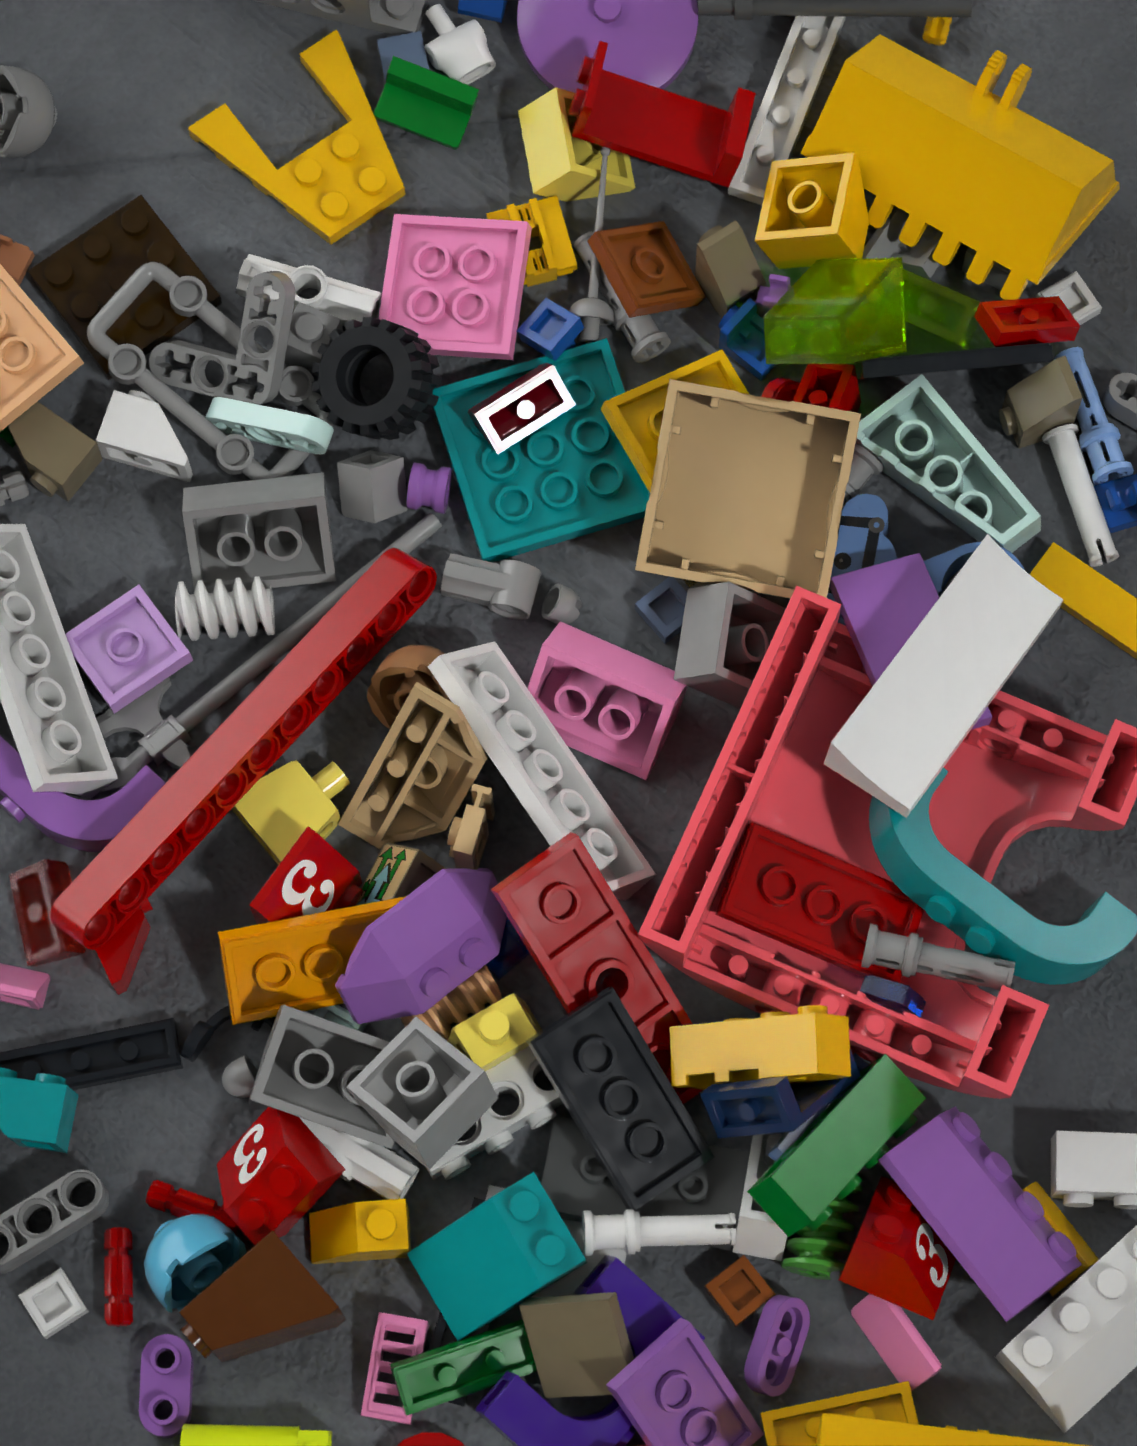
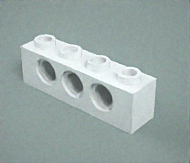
M529 1046L486 1071L497 1096L511 1094L518 1099L519 1107L511 1115L502 1116L495 1113L490 1107L474 1123L476 1125V1132L470 1139L457 1141L430 1170L427 1169L433 1180L441 1175L444 1176L445 1180L459 1175L471 1166L468 1159L485 1149L489 1155L494 1154L514 1141L511 1135L526 1125H529L532 1130L536 1129L557 1115L554 1109L564 1103L555 1089L545 1091L535 1085L534 1078L543 1069Z

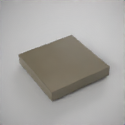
M616 1292L526 1298L519 1307L545 1398L612 1395L606 1384L634 1360Z

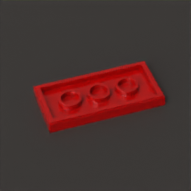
M751 822L746 827L715 915L893 990L899 986L902 977L900 970L873 964L869 968L861 967L870 923L878 925L881 931L909 936L912 932L917 933L924 909L906 896L894 882Z

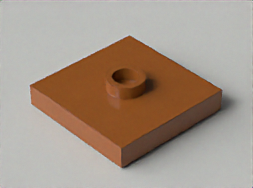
M664 221L596 231L588 239L592 251L629 318L698 306L706 297Z

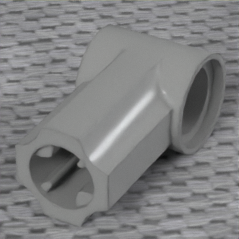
M450 553L443 572L440 591L442 596L488 606L492 612L502 617L526 620L530 617L541 572L536 567L521 561L503 560L500 564Z

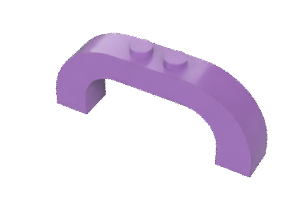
M0 736V794L4 797L0 801L1 807L18 823L27 818L46 836L70 848L88 852H101L165 784L156 773L145 765L118 792L98 800L76 799L63 792H33L20 754Z

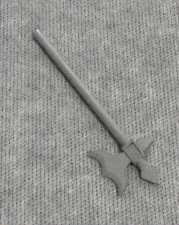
M433 513L425 516L176 718L169 715L163 720L160 715L162 697L172 685L170 676L115 714L109 707L104 714L96 717L103 738L121 731L137 732L143 736L137 741L140 747L128 757L112 758L118 779L99 792L123 788L145 765L152 761L157 766L166 761L171 767L179 770L191 757L186 743L191 740L188 734L191 729L297 645L384 552L397 548L410 554L441 529L442 525Z

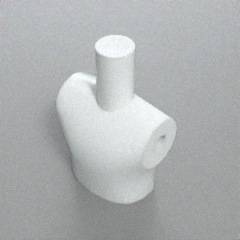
M436 4L426 11V16L439 34V37L425 45L428 59L437 70L443 71L449 78L468 85L494 69L496 62L488 49L486 35L481 25L475 19L455 27L441 4Z

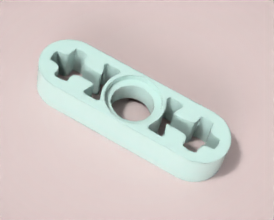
M214 397L205 417L225 435L239 434L251 441L313 454H325L334 433V429L330 424L311 415L224 397Z

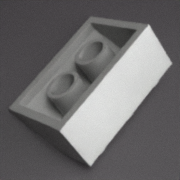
M324 472L183 488L182 515L194 591L197 581L203 580L208 593H213L216 579H222L227 592L232 591L236 577L241 578L246 590H251L254 576H260L265 589H270V586L272 588L336 581Z
M281 1005L265 1046L249 1100L392 1149L395 1141L346 1088L390 1042L287 1005Z

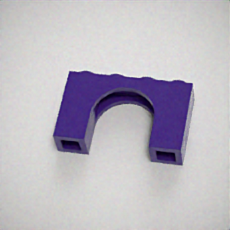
M605 1255L573 1292L574 1295L616 1292L634 1359L680 1317L683 1318L614 1256ZM697 1331L701 1339L704 1340L705 1337ZM506 1371L474 1409L514 1446H625L636 1431L615 1398L595 1413L584 1416L564 1415L553 1408L517 1374Z

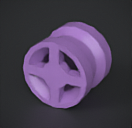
M414 462L408 483L407 508L417 510L421 506L431 507L435 513L445 514L450 495L452 468L442 466L437 470L427 469L423 463Z

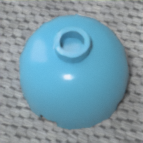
M205 1214L185 1215L163 1223L156 1230L145 1256V1276L153 1294L167 1311L172 1313L173 1308L181 1311L244 1256L247 1251L243 1241L222 1221Z

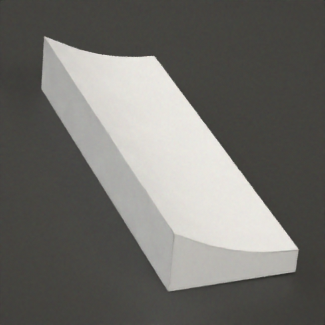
M0 524V701L32 791L65 792L91 799L117 780L118 777L25 524Z
M987 534L831 741L824 765L907 818L1060 609L1064 599L1046 588L1022 569Z
M495 641L439 655L428 666L451 702L460 707L481 746L550 846L570 832L577 834L615 897L624 901L656 875Z

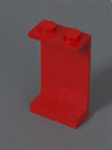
M599 40L593 57L584 56L576 82L583 84V89H576L568 115L576 117L571 136L728 188L743 158L756 93L738 87L726 111L603 70L608 43Z

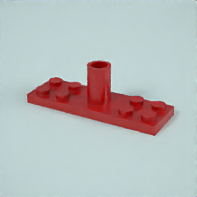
M570 832L494 886L491 891L567 1014L604 989L613 987L672 1085L670 1027L693 1025L645 944L638 937L637 931L580 837ZM673 1087L683 1104L702 1091V1089Z

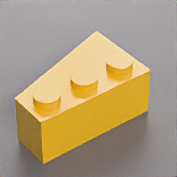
M801 1006L797 1008V1014L790 1015L789 1012H765L760 1014V1018H729L723 1020V1022L670 1027L672 1087L705 1090L712 1084L787 1076L791 1086L851 1077L848 1016L828 1014L827 1006Z

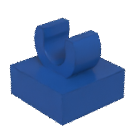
M545 298L517 329V333L522 342L556 361L565 350L576 347L574 339L585 327L580 317L552 300Z
M1137 474L1094 486L1110 534L1137 526Z

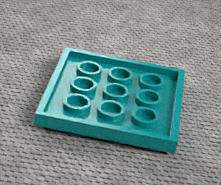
M607 338L565 350L556 361L544 356L433 389L432 395L439 396L436 406H433V410L483 561L496 562L645 517L650 492L600 410L605 401L625 393ZM542 363L554 365L576 405L501 453L496 454L467 411Z

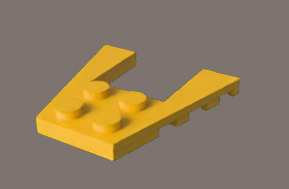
M337 30L301 52L300 60L348 123L290 162L276 169L225 103L188 127L189 135L197 143L200 141L212 150L220 161L231 169L235 168L253 182V186L266 196L271 195L286 207L287 212L330 245L406 195L403 182Z

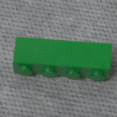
M886 1054L860 1070L861 1076L830 1102L747 1191L788 1237L804 1227H807L812 1232L821 1226L833 1213V1210L828 1205L836 1197L842 1200L861 1183L862 1179L857 1173L864 1166L870 1169L879 1162L883 1155L889 1152L890 1148L885 1144L892 1135L895 1139L900 1137L917 1121L918 1118L913 1112L926 1097Z

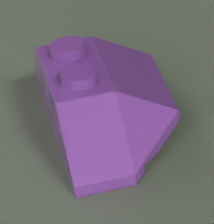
M466 868L441 869L365 928L350 956L345 974H341L335 984L352 1019L357 1024L423 1014L499 955L507 915L491 891L498 884L491 870L488 868H478L477 870Z

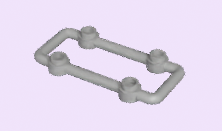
M149 262L143 264L94 316L87 327L88 341L97 352L108 360V369L112 378L120 384L130 385L136 383L215 449L217 464L224 472L233 475L243 473L250 480L291 476L310 453L289 449L271 470H267L253 458L254 448L249 439L239 434L225 435L146 368V358L139 347L133 344L118 345L105 334L139 294L154 280L169 292L170 305L177 314L186 317L198 316L233 347L238 348L241 328L206 300L207 290L201 280L193 276L179 277L161 263ZM255 341L256 346L260 350L268 352L265 348H263L259 343ZM284 365L278 397L281 401L289 406L304 405L317 418L333 427L334 424L327 419L330 413L321 411L316 403L322 396L313 392L312 382L314 379L312 374L301 366L286 367Z

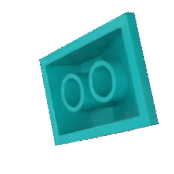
M534 1172L492 1196L407 1253L457 1341L521 1304L526 1298H531L588 1263Z

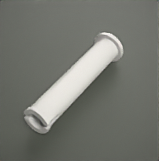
M1066 424L1046 432L1042 436V440L1045 444H1049L1089 558V564L1092 567L1101 566L1103 563L1098 546H1102L1107 563L1116 560L1119 557V553L1115 548L1076 437L1079 428L1076 424Z

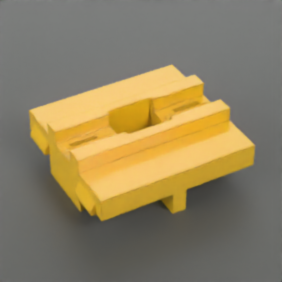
M557 196L541 200L533 198L529 199V203L517 206L510 204L506 205L507 208L486 213V219L521 221L522 217V220L528 221L532 227L531 238L539 236L542 248L528 252L524 285H527V287L557 280V276L571 274L574 270H578Z

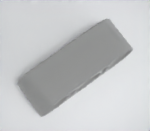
M77 1169L67 1173L0 1214V1237H6L9 1242V1249L6 1255L0 1259V1274H6L15 1270L105 1213L109 1205V1193L102 1181L93 1172ZM83 1184L94 1185L96 1189L94 1200L84 1207L74 1206L72 1195L75 1189ZM41 1210L50 1211L53 1216L50 1228L40 1234L31 1233L29 1229L31 1217Z

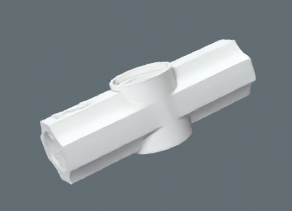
M249 254L244 259L239 271L236 291L238 295L246 297L248 285L254 276L268 271H281L288 275L295 287L293 312L298 302H301L340 318L342 326H345V322L353 319L362 322L363 317L377 318L379 313L381 292L327 277L321 269L315 266L304 265L296 268ZM272 285L264 286L263 291L270 296V301L279 298V292L272 290ZM308 288L320 291L318 295L310 299H303L298 296L300 292Z
M300 1118L346 1169L340 1178L348 1182L353 1179L385 1200L405 1198L419 1172V1168L413 1165L412 1162L381 1145Z

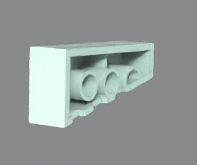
M923 374L859 422L856 443L869 450L879 459L884 467L883 472L977 541L982 542L985 536L989 534L999 546L1013 553L1041 531V515Z

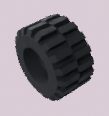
M363 317L362 322L354 319L345 322L346 331L334 329L329 334L332 339L331 344L322 343L317 351L323 355L321 363L313 362L312 372L319 374V380L312 382L313 392L322 395V398L317 400L316 403L321 411L330 413L327 419L332 424L342 427L344 431L376 440H381V438L387 440L398 439L399 432L409 435L417 430L414 425L415 421L425 423L430 416L425 411L428 404L436 406L439 396L432 395L434 386L441 387V376L433 374V369L439 367V362L436 356L427 354L432 349L428 342L418 338L419 334L409 328L374 317ZM386 353L393 366V383L388 394L381 401L369 406L363 399L360 391L361 373L365 365L373 357Z

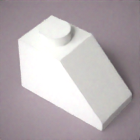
M114 390L96 438L101 456L190 482L193 473L188 457L159 403L155 402V399L141 391L130 390L126 394Z

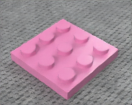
M394 214L378 319L396 323L418 333V338L426 340L432 347L427 353L430 355L513 360L532 231L529 222Z

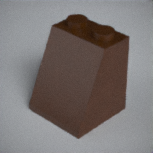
M273 1230L179 1311L188 1322L180 1329L205 1359L214 1353L221 1362L338 1327L346 1320L339 1306Z

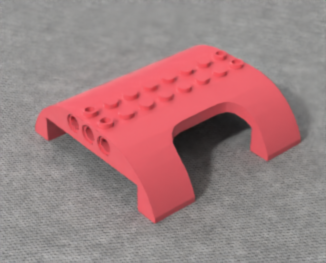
M796 585L641 926L638 937L658 956L684 974L759 1014L765 1012H789L790 1015L797 1014L798 1007L823 1005L827 1006L828 1014L848 1016L850 1050L852 1054L856 1052L864 1060L874 1062L886 1054L907 1077L960 1093L987 1098L1010 1099L1049 1008V1004L1005 985H1002L996 997L976 985L916 972L915 976L910 975V978L902 976L899 986L892 990L715 915L746 827L751 822L893 882L881 865L871 840L869 808L872 795L824 765L831 741L870 691L872 685L847 627L838 623L841 604ZM999 691L988 706L993 716L990 724L970 730L943 767L948 773L935 790L929 804L930 824L939 842L952 855L991 884L1003 855L1014 841L1027 832L1045 827H1068L1091 831H1113L1124 828L1137 798V728L1115 719L1108 735H1105L1003 691ZM924 910L917 930L919 937H923V942L965 951L966 942L945 925L930 918Z

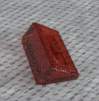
M44 859L9 874L27 966L34 967L85 953V946L59 930L50 920V913L54 902L72 883L67 863Z

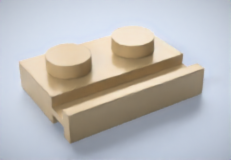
M473 783L471 788L473 805L466 804L463 818L454 817L447 845L451 846L449 857L454 858L456 868L477 870L489 835L487 819L493 821L495 811L492 788Z

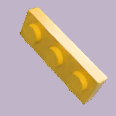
M909 1381L760 1413L766 1446H815L822 1413L919 1425Z

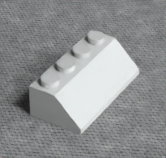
M1137 1225L995 1357L1064 1433L1137 1366Z

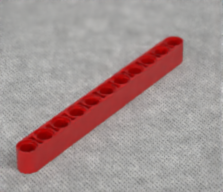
M397 548L384 552L59 895L51 909V923L87 949L95 950L107 943L426 602L436 586L437 575L434 568Z

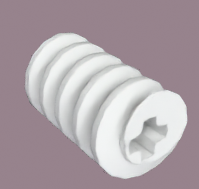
M254 576L251 590H246L241 578L236 577L232 591L227 592L222 579H216L213 593H208L203 580L197 581L194 594H189L183 581L178 582L175 594V614L179 639H181L183 629L185 628L192 641L199 640L203 626L210 639H217L222 625L228 636L235 638L237 637L240 624H243L247 635L252 637L256 635L260 622L267 635L275 634L272 586H270V589H265L260 576Z

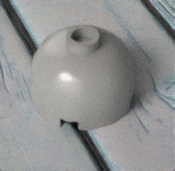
M0 65V157H25L43 146L56 123L57 110L47 84L35 73L20 67Z

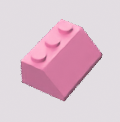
M560 621L542 644L528 690L567 746L647 780L674 724L688 686L674 680V670Z

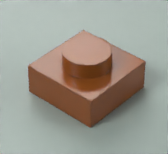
M745 1255L741 1256L704 1287L735 1328L764 1306L770 1298L775 1296L773 1290Z

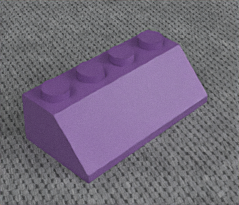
M956 1106L937 1115L879 1159L882 1166L1006 1322L1038 1301L1082 1265L1075 1256L1076 1249L1072 1242L1063 1233L1053 1229L1043 1216L1044 1210L1040 1202L1031 1193L1021 1189L1011 1176L1012 1170L1008 1162L1000 1154L992 1152L980 1138V1129L976 1122L966 1113L960 1112Z

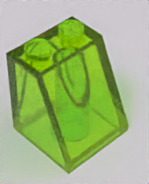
M902 257L818 259L764 315L766 364H849L907 352Z

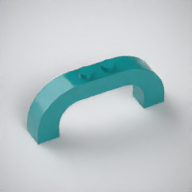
M943 768L907 818L872 796L869 808L871 840L881 865L894 884L913 902L923 908L930 918L938 923H942L957 934L975 952L991 958L1015 961L1013 975L1036 983L1050 985L1078 982L1099 972L1137 934V915L1106 891L1083 913L1077 924L1057 926L1045 923L1032 916L946 850L935 836L929 819L930 800L947 775L948 771Z

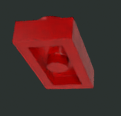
M1059 296L980 302L974 315L995 347L1074 341L1080 329V325Z

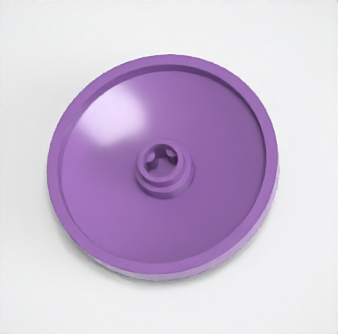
M518 0L517 28L519 41L531 69L551 90L557 87L575 93L577 88L583 89V84L576 82L584 56L593 57L599 40L608 43L603 70L664 90L684 69L693 51L698 28L697 0Z

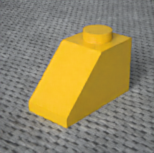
M406 1198L353 1202L309 1213L312 1264L409 1258L407 1253L411 1251L409 1207Z

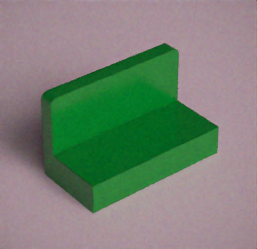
M393 56L387 71L385 86L374 111V116L379 121L456 150L460 146L476 105L479 89Z

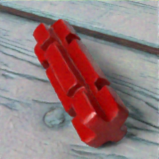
M154 1180L149 1187L146 1195V1203L149 1207L163 1212L169 1209L170 1213H172L171 1215L177 1217L190 1214H205L222 1221L235 1233L239 1229L225 1212L224 1204L222 1207L218 1206L216 1200L182 1188L176 1191L173 1185L160 1180Z
M112 1227L104 1232V1249L108 1251V1256H104V1297L108 1298V1303L104 1304V1321L108 1326L123 1327L131 1325L133 1322V1305L129 1303V1298L133 1297V1257L129 1255V1250H133L132 1232L126 1227Z

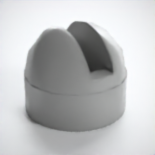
M557 583L549 590L545 597L541 611L542 617L556 624L560 621L565 624H571L580 615L578 609L582 607V601L572 589Z
M247 1055L232 1061L225 1068L222 1075L225 1090L239 1098L251 1096L258 1072Z

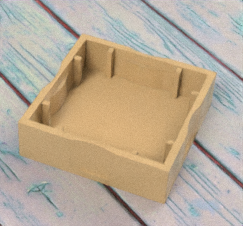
M669 379L657 446L658 453L650 497L646 506L635 570L702 583L710 582L717 584L729 581L744 589L785 598H791L797 585L827 598L838 541L841 512L846 485L849 481L861 413L795 401L788 402L744 394L734 390Z

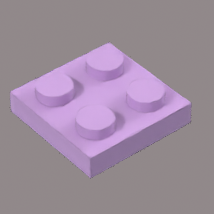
M139 584L65 633L75 661L114 714L193 661L188 649Z

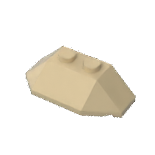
M416 682L338 825L378 849H382L386 843L394 844L395 842L414 840L446 831L488 758L460 707Z

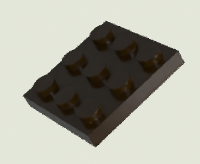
M139 195L28 270L32 281L108 380L112 379L108 369V360L89 343L87 327L94 316L143 264L149 262L161 263L179 277L193 276L198 278L206 287V300L214 307L222 304L218 292L142 195ZM153 280L105 334L118 345L133 344L139 347L144 355H147L157 345L166 342L200 318L196 315L186 317L177 314L170 305L169 292Z

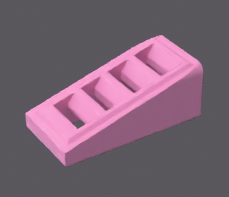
M378 1312L361 1410L362 1417L411 1425L413 1414L406 1416L402 1407L375 1402L376 1392L399 1396L396 1384L379 1382L380 1372L392 1374L390 1364L393 1362L382 1361L384 1352L411 1357L424 1353L429 1331L428 1321ZM388 1331L415 1336L413 1345L386 1340Z

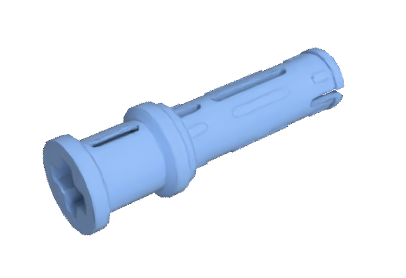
M1073 347L1058 353L1054 359L1066 355L1076 383L1080 381L1089 404V408H1087L1082 398L1076 418L1082 431L1079 437L1080 448L1083 452H1087L1094 471L1091 477L1093 485L1132 475L1134 472L1133 466L1130 462L1125 461L1118 442L1121 437L1120 431L1114 424L1108 422L1097 388L1086 364L1082 348ZM1103 452L1107 453L1109 461L1105 460Z

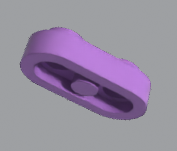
M776 1295L765 1304L744 1367L745 1380L752 1391L768 1396H779L790 1386L810 1326L809 1310L803 1300L796 1297Z
M163 1334L151 1339L144 1347L141 1355L139 1417L142 1425L151 1434L160 1438H171L179 1435L183 1424H189L191 1419L193 1354L189 1346L181 1338L171 1334ZM172 1351L175 1355L173 1365L166 1369L160 1368L157 1363L160 1353ZM164 1401L170 1402L173 1406L172 1415L165 1420L158 1419L155 1415L157 1405Z

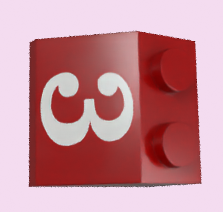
M307 826L249 906L257 924L352 907L356 905L363 893V890L360 888L362 880L359 870L316 831Z
M269 1106L216 1164L224 1210L254 1245L259 1243L272 1230L279 1238L285 1236L346 1170L298 1116Z
M881 1176L839 1281L930 1320H934L956 1258L898 1184Z

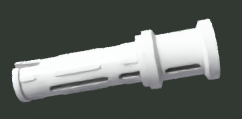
M626 1209L623 1215H593L591 1210H584L582 1213L584 1256H592L594 1250H625L626 1254L630 1255L640 1252L641 1247L736 1245V1228H733V1225L736 1224L735 1213L640 1217L639 1212H634V1209Z

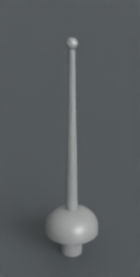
M603 147L600 151L602 164L594 232L603 230L607 158L610 154L608 147ZM593 251L588 298L576 301L569 309L570 312L581 318L585 327L580 333V341L584 343L598 341L599 327L614 323L612 308L605 301L598 299L600 263Z

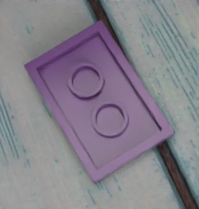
M681 1317L606 1384L647 1446H752L764 1435L691 1322Z

